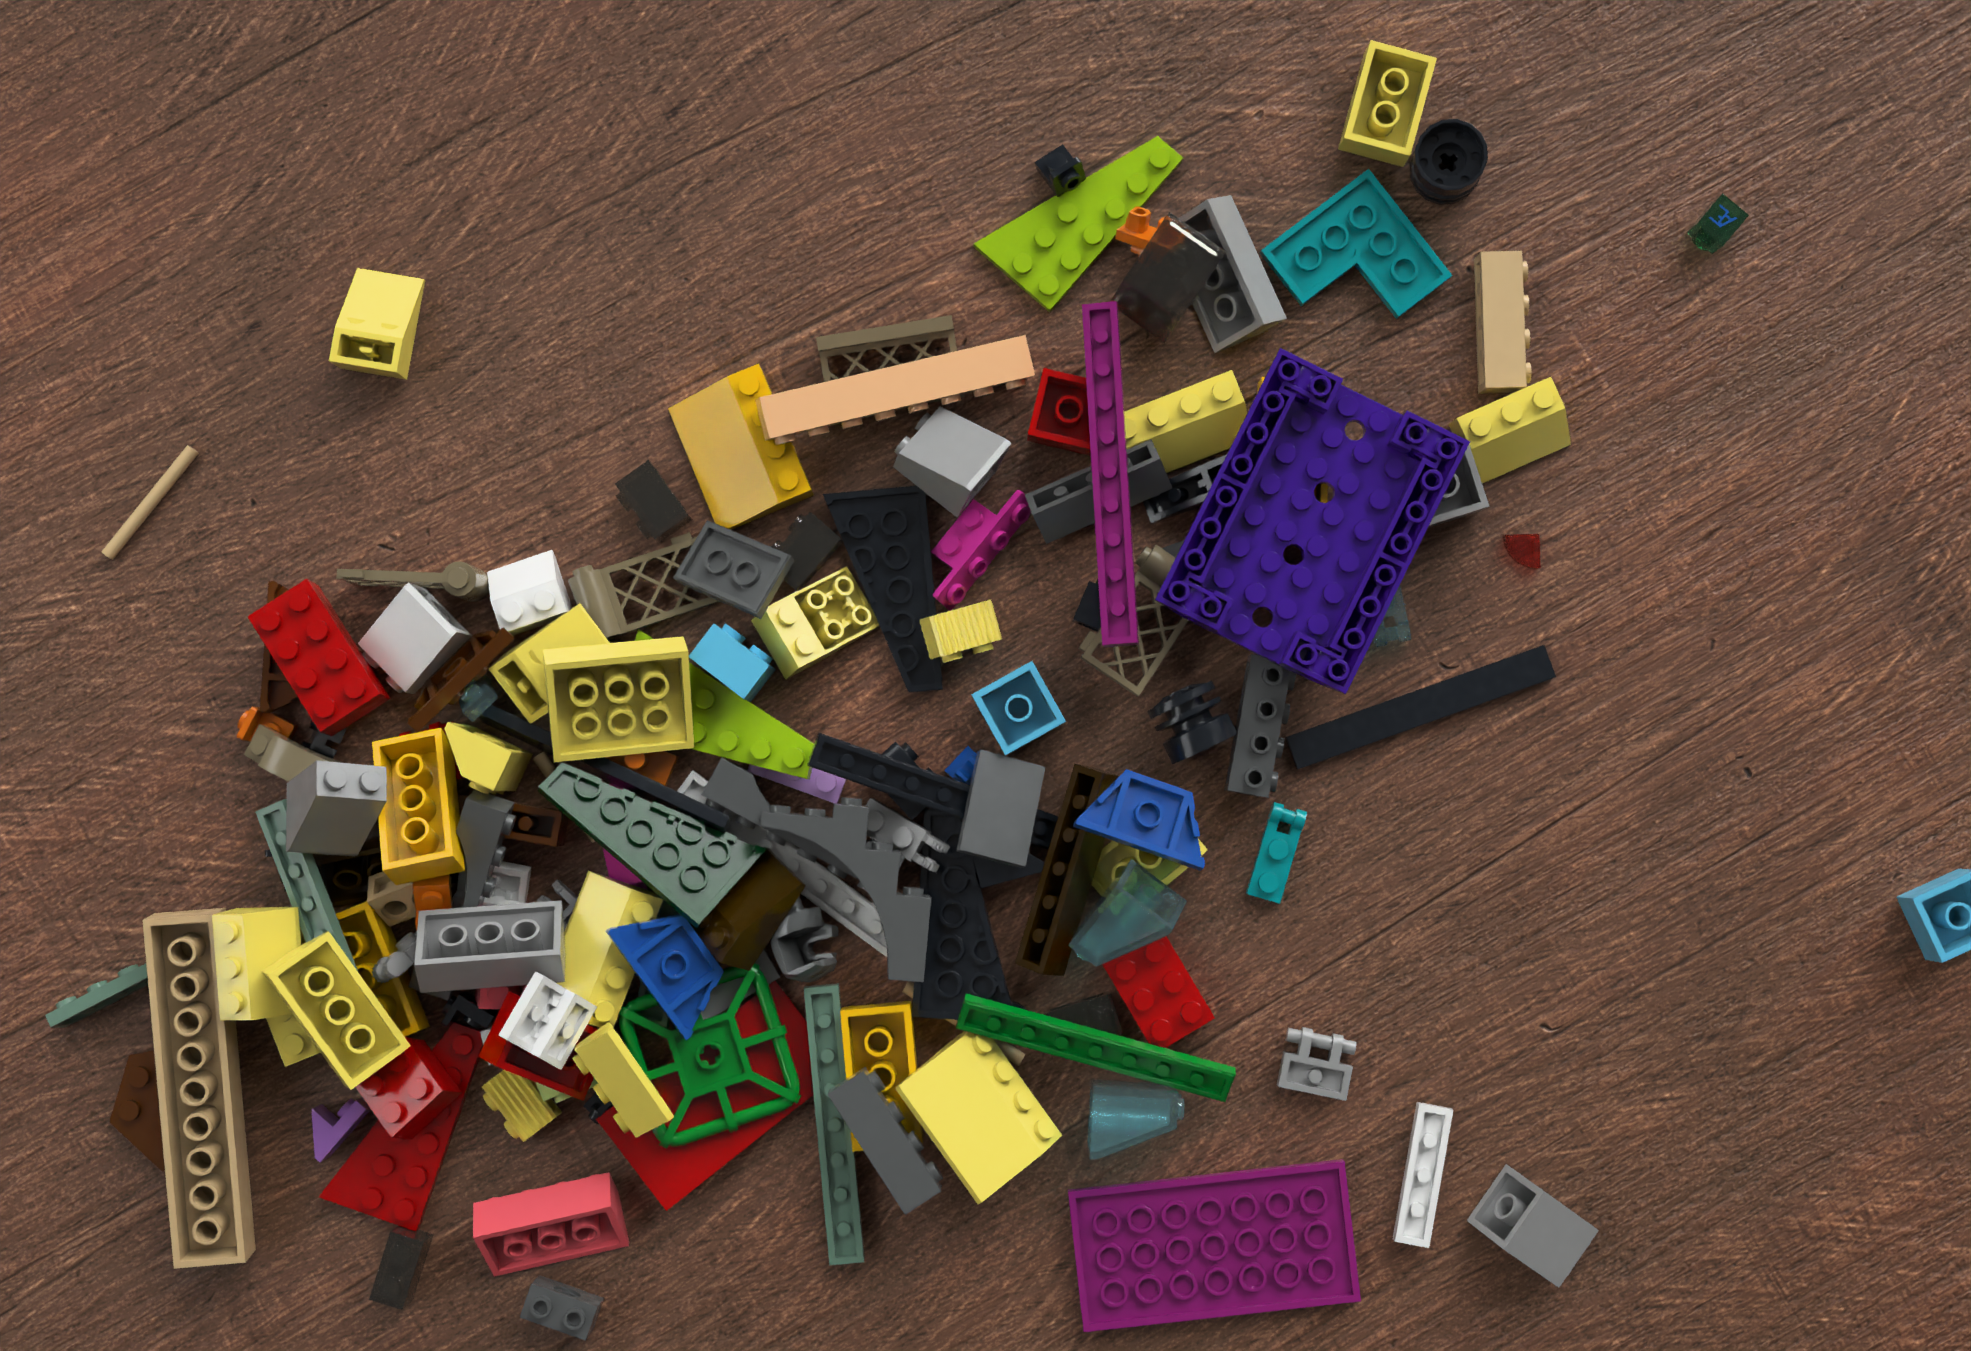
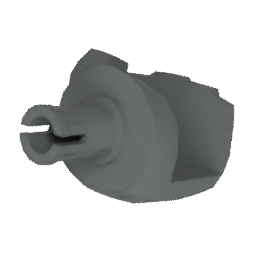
M799 896L770 939L774 956L782 973L786 978L812 983L833 972L836 967L837 953L815 954L813 945L820 940L837 937L839 935L838 927L823 922L820 907L803 908Z

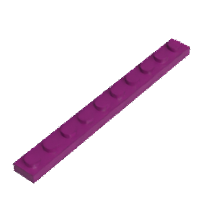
M1116 301L1082 304L1102 646L1105 648L1139 645L1118 305Z

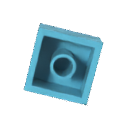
M713 623L691 652L689 658L740 697L751 702L776 670L769 665L773 658L754 644L748 649L742 644L746 638L726 623L722 628Z
M1033 661L971 694L1005 756L1066 722Z
M1956 869L1896 897L1925 960L1943 963L1971 950V869Z

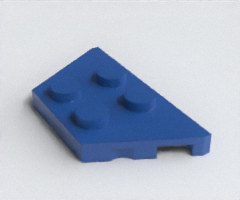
M1127 769L1073 824V827L1199 871L1204 869L1205 860L1204 857H1201L1198 840L1200 836L1199 826L1194 818L1195 804L1193 793Z
M679 914L607 929L605 931L682 1038L688 1040L693 1033L692 1029L701 1011L704 1012L710 1000L712 989L717 986L724 972L690 923Z

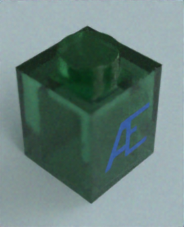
M1722 193L1706 208L1686 233L1692 237V242L1699 249L1713 254L1729 240L1749 214Z

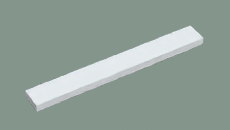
M692 770L677 792L705 804L707 798L701 794L708 780ZM727 808L723 813L729 815L732 825L728 833L753 846L756 844L763 848H770L806 885L801 893L803 896L887 957V946L882 921L874 903L817 861L814 863L797 854L796 852L799 848L787 841L785 846H782L766 837L768 830L757 824L754 830L735 820L738 814Z

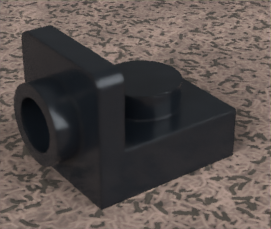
M1063 144L1034 162L1037 171L1057 197L1067 191L1076 189L1081 182L1086 180L1081 160L1078 157L1073 158Z
M464 992L459 994L458 997L453 995L448 1000L442 1010V1013L446 1016L441 1024L449 1027L463 1013L465 1015L463 1020L477 1029L482 1027L487 1029L493 1026L499 1012L495 1009H479L475 996Z

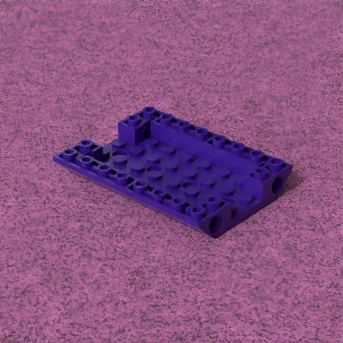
M1280 348L1155 601L1184 619L1307 680L1346 694L1470 441L1408 410L1400 414L1341 385L1343 378ZM1357 422L1362 426L1363 437L1360 440H1351L1346 436L1345 426L1347 423ZM1318 484H1327L1331 487L1333 491L1331 501L1323 503L1315 498L1314 489ZM1293 545L1301 550L1302 560L1299 564L1290 565L1284 560L1283 552L1287 546ZM1257 608H1266L1271 613L1272 620L1267 627H1258L1253 622L1252 615Z

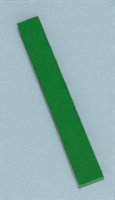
M967 993L965 994L956 1024V1029L1222 1102L1226 1101L1236 1075V1067Z

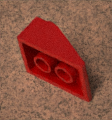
M508 991L478 1057L496 1067L584 1101L594 1077L591 1072L584 1076L572 1059L577 1055L575 1049L572 1050L562 1070L499 1036L500 1031L521 997ZM587 1024L576 1044L598 1029Z

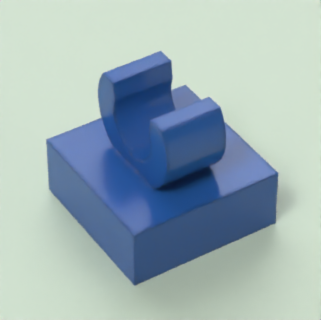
M967 746L944 771L954 780L970 785L977 754Z

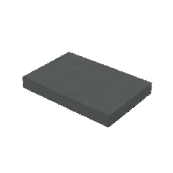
M707 520L673 578L681 585L761 619L795 560L787 553Z
M981 749L977 751L957 852L1018 868L1026 867L1045 767Z

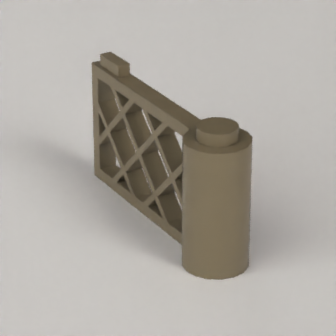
M690 532L671 538L672 545L602 569L593 570L592 565L578 568L573 571L574 577L568 580L576 605L580 603L608 641L618 638L623 634L720 601L711 597L698 601L686 595L689 590L688 587L685 586L681 593L664 584L672 567L676 569L680 567L679 564L675 563L680 551L691 548L697 537L692 538ZM674 553L671 561L664 558V556ZM658 559L668 564L660 582L642 574L649 561ZM642 564L639 571H636L631 568ZM625 570L636 577L628 593L614 587L610 574ZM640 578L658 586L650 603L632 596ZM661 589L679 596L674 609L665 612L654 606ZM617 594L625 597L622 605H620ZM629 599L647 608L640 621L627 625L623 611ZM684 599L691 602L690 604L681 606ZM651 610L659 613L655 616L648 618Z
M1156 544L1152 549L1146 546L1135 561V564L1140 566L1135 574V588L1139 583L1148 589L1153 603L1137 607V612L1154 609L1158 627L1156 629L1140 631L1138 625L1139 645H1137L1139 657L1121 660L1118 646L1113 647L1114 662L1102 663L1091 656L1097 645L1102 644L1101 627L1096 634L1089 631L1078 648L1084 652L1080 659L1136 697L1141 694L1188 622V620L1181 617L1176 625L1163 627L1160 608L1165 606L1155 601V598L1175 557ZM1173 630L1166 640L1165 631ZM1159 633L1161 649L1158 653L1145 655L1141 636ZM1154 658L1150 666L1147 668L1146 660ZM1140 661L1143 676L1137 686L1125 679L1122 664ZM1117 666L1118 673L1109 667Z
M461 561L449 564L443 573L337 569L336 579L356 586L404 587L409 582L423 588L445 589L451 595L471 602L481 601L490 593L487 573Z

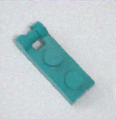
M1272 803L1246 894L1280 904L1300 834L1306 821L1307 811L1300 809L1292 811L1285 809L1284 804ZM1280 821L1291 824L1288 834L1276 831Z

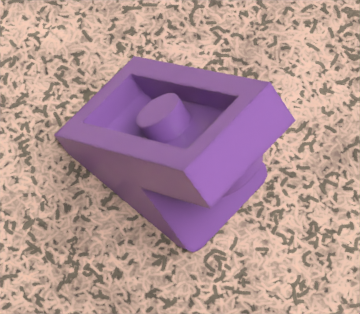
M363 1097L356 1101L353 1099L348 1100L337 1113L340 1119L322 1104L312 1108L314 1154L317 1161L322 1162L330 1158L371 1111Z

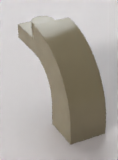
M259 724L244 753L245 756L259 763V767L288 782L316 760L340 762L312 751L262 724Z

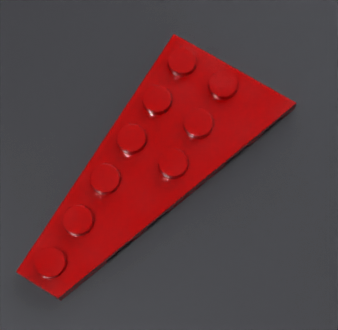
M455 1021L432 1050L462 1093L413 1139L391 1138L378 1120L319 1195V1198L415 1232L420 1229L480 1059L478 1056L483 1047L480 1035L481 1029Z

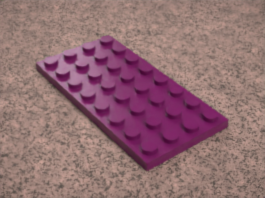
M1343 1159L1068 1190L1083 1332L1361 1301L1345 1161Z

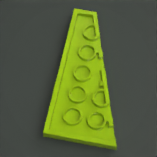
M1157 136L1086 177V180L1081 182L1076 189L1067 191L1059 197H1052L975 242L973 247L1048 312H1051L1115 239L1116 231L1126 223L1129 211L1138 206L1143 207L1181 164L1183 157Z
M638 629L635 641L653 639L650 635ZM689 662L694 748L690 749L810 780L813 768L807 766L814 746L813 742L781 723L755 704L743 699L726 685Z

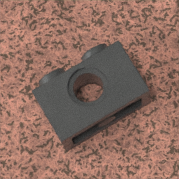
M539 1275L531 1283L520 1318L586 1341L593 1332L604 1298Z

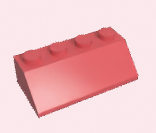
M610 1172L594 1174L568 1182H559L542 1188L528 1189L502 1197H492L488 1200L473 1203V1239L494 1277L629 1246L619 1192Z

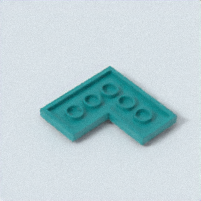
M1367 169L1260 251V255L1300 306H1303L1355 266L1396 319L1453 276L1370 169Z

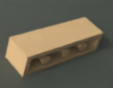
M1522 251L1480 252L1474 259L1478 394L1515 393L1527 387V383L1531 381L1532 374L1531 364L1526 363V349L1530 347V331L1525 329L1524 318L1529 312V297L1524 295L1523 282H1526L1528 278L1527 261H1523Z

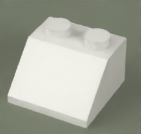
M553 550L487 572L490 601L499 628H505L512 635L549 624L572 609Z

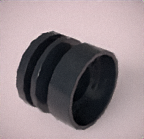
M1459 119L1441 120L1430 125L1419 137L1410 162V180L1416 192L1425 200L1438 205L1455 204L1466 199L1476 188L1488 161L1487 144L1482 133L1471 123ZM1441 163L1444 165L1451 163L1453 165L1452 170L1444 169L1442 171L1440 169Z
M1212 680L1207 683L1191 684L1162 698L1159 703L1147 711L1150 719L1162 713L1166 714L1168 721L1155 726L1156 731L1172 728L1175 735L1163 743L1172 764L1189 758L1237 734L1228 713L1212 717L1209 711L1222 701L1220 696L1207 702L1202 697V694L1215 689Z

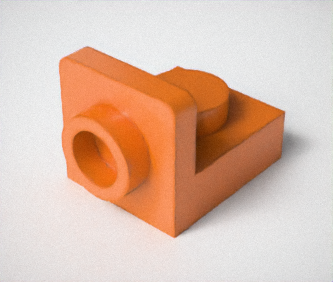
M253 706L250 710H246L238 721L237 728L240 730L236 737L250 742L259 724L268 726L291 740L298 728V725L272 712L262 713L259 712L260 707Z
M449 875L413 882L416 909L415 927L417 930L419 911L452 908V894Z

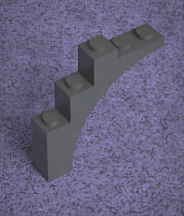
M841 797V803H833L832 817L825 816V809L805 808L804 814L790 813L791 807L782 805H770L769 811L762 810V827L788 831L815 842L838 857L857 876L872 898L882 921L887 946L888 979L924 982L931 897L930 895H924L923 888L903 887V893L897 892L900 852L899 850H893V844L872 842V848H865L869 807L862 805V799Z

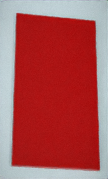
M776 981L771 982L769 988L781 1025L785 1024L788 1032L785 1034V1038L799 1078V1094L802 1095L798 1103L794 1102L791 1107L779 1113L738 1126L737 1131L730 1133L729 1130L683 1146H668L667 1149L659 1145L660 1141L656 1139L652 1130L638 1137H635L631 1130L624 1134L613 1118L618 1113L614 1106L596 1119L666 1211L813 1096L807 1021ZM756 994L739 1007L735 1014L742 1039L768 1030ZM771 1039L745 1048L752 1071L786 1087ZM711 1045L704 1046V1053L699 1056L701 1061L707 1060L709 1065L716 1063L715 1057L720 1055V1051L718 1048L712 1049ZM678 1071L651 1080L673 1115L685 1094ZM749 1079L725 1087L733 1113L781 1097V1095ZM716 1090L692 1099L676 1132L724 1117ZM671 1120L665 1123L666 1128L669 1126Z

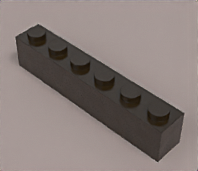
M1074 763L1014 964L1042 975L1064 976L1105 841L1104 837L1073 827V824L1119 777L1118 775Z

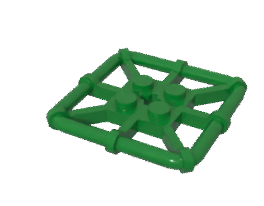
M754 963L750 971L734 966L723 969L724 972L717 985L738 978H743L727 1012L704 1020L700 1013L692 1029L693 1033L688 1040L683 1039L677 1029L670 1030L638 1014L640 1011L658 1006V1003L651 994L635 998L628 1002L625 1007H621L619 1027L624 1044L651 1081L652 1079L678 1071L685 1093L669 1126L666 1128L664 1123L652 1129L656 1139L660 1141V1146L667 1149L668 1146H683L729 1130L731 1133L737 1131L738 1126L779 1113L791 1107L794 1102H799L802 1095L799 1094V1078L785 1038V1034L788 1032L785 1024L781 1025L767 979L759 969L760 965ZM753 982L768 1030L742 1039L735 1014ZM633 1022L666 1038L675 1062L647 1070ZM771 1039L786 1087L752 1071L745 1048ZM711 1045L712 1049L718 1048L720 1051V1055L715 1057L716 1063L709 1065L707 1060L701 1061L699 1056L704 1053V1046ZM749 1079L781 1095V1097L733 1113L725 1087ZM716 1090L724 1117L676 1132L692 1099Z

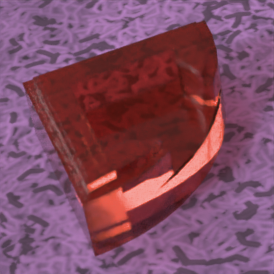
M1539 534L1503 536L1505 549L1514 561L1527 568H1541Z

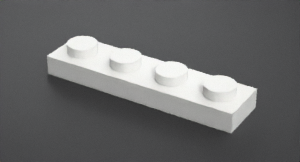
M1421 1102L1416 1103L1393 1233V1240L1395 1242L1425 1248L1430 1246L1453 1116V1109Z

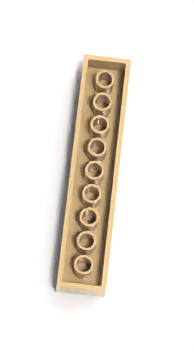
M226 908L154 913L142 920L174 1269L246 1263L256 1250L236 1020L220 1021L212 915L224 912Z

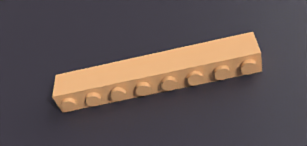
M1026 335L771 394L759 397L755 402L765 441L774 439L775 444L779 445L795 441V434L808 431L809 437L829 433L828 426L841 423L842 428L846 429L862 425V418L875 415L876 421L895 417V410L908 407L909 413L929 409L928 402L939 399L942 405L962 401L960 394L973 392L974 398L994 393L993 387L1002 384L1006 385L1007 390L1027 385L1025 379L1035 376Z

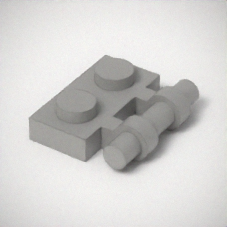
M1302 1027L1301 1030L1288 1028L1285 1041L1297 1043L1298 1050L1297 1054L1283 1051L1277 1086L1346 1101L1353 1066L1340 1063L1341 1053L1355 1054L1356 1041L1346 1040L1343 1035L1334 1033L1331 1036L1313 1033V1029ZM1311 1047L1329 1050L1327 1060L1310 1057Z

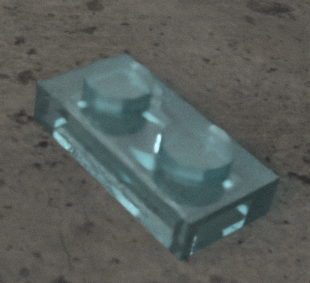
M484 675L477 681L472 679L463 688L465 690L464 694L458 701L463 714L474 722L498 696L491 679Z

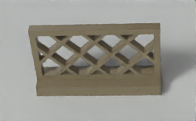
M952 315L816 337L824 382L831 381V377L834 380L840 379L829 371L827 357L842 355L853 363L843 376L844 378L850 375L855 366H858L865 372H869L867 368L858 363L867 350L875 349L886 357L879 369L884 368L889 360L896 365L901 364L892 356L899 346L904 344H910L920 352L914 361L920 360L922 355H925L927 358L933 357L926 350L935 339L948 337L950 352L957 351ZM928 341L926 345L923 347V349L917 346L915 343ZM894 346L889 354L880 349ZM860 352V354L855 360L849 355H847L849 353Z

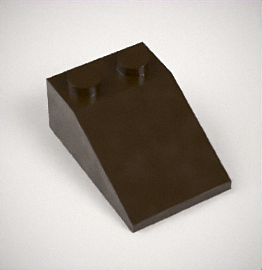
M764 847L766 848L765 853L697 928L690 923L705 946L721 963L747 971L751 970L806 887L767 847Z

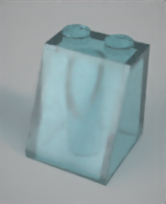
M1131 859L1084 917L1068 946L1074 949L1081 959L1089 961L1097 967L1168 936L1172 932L1187 900Z
M1091 1079L1087 1135L1089 1159H1100L1177 1129V1119L1183 1120L1184 1098L1181 1097V1094L1175 1088L1156 1083Z

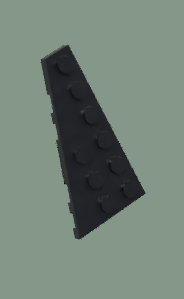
M918 486L823 494L908 692L943 690L940 657L929 658V652L927 651V645L925 644L919 623L920 619L936 615V604L933 597L934 582L926 493Z
M929 808L924 809L923 827L931 831V835L949 845L950 848L947 853H940L926 843L922 847V855L935 860L940 866L936 873L921 866L920 888L924 889V895H930L931 908L924 982H914L912 1017L958 1020L966 993L1012 1006L972 855L957 852L963 820Z

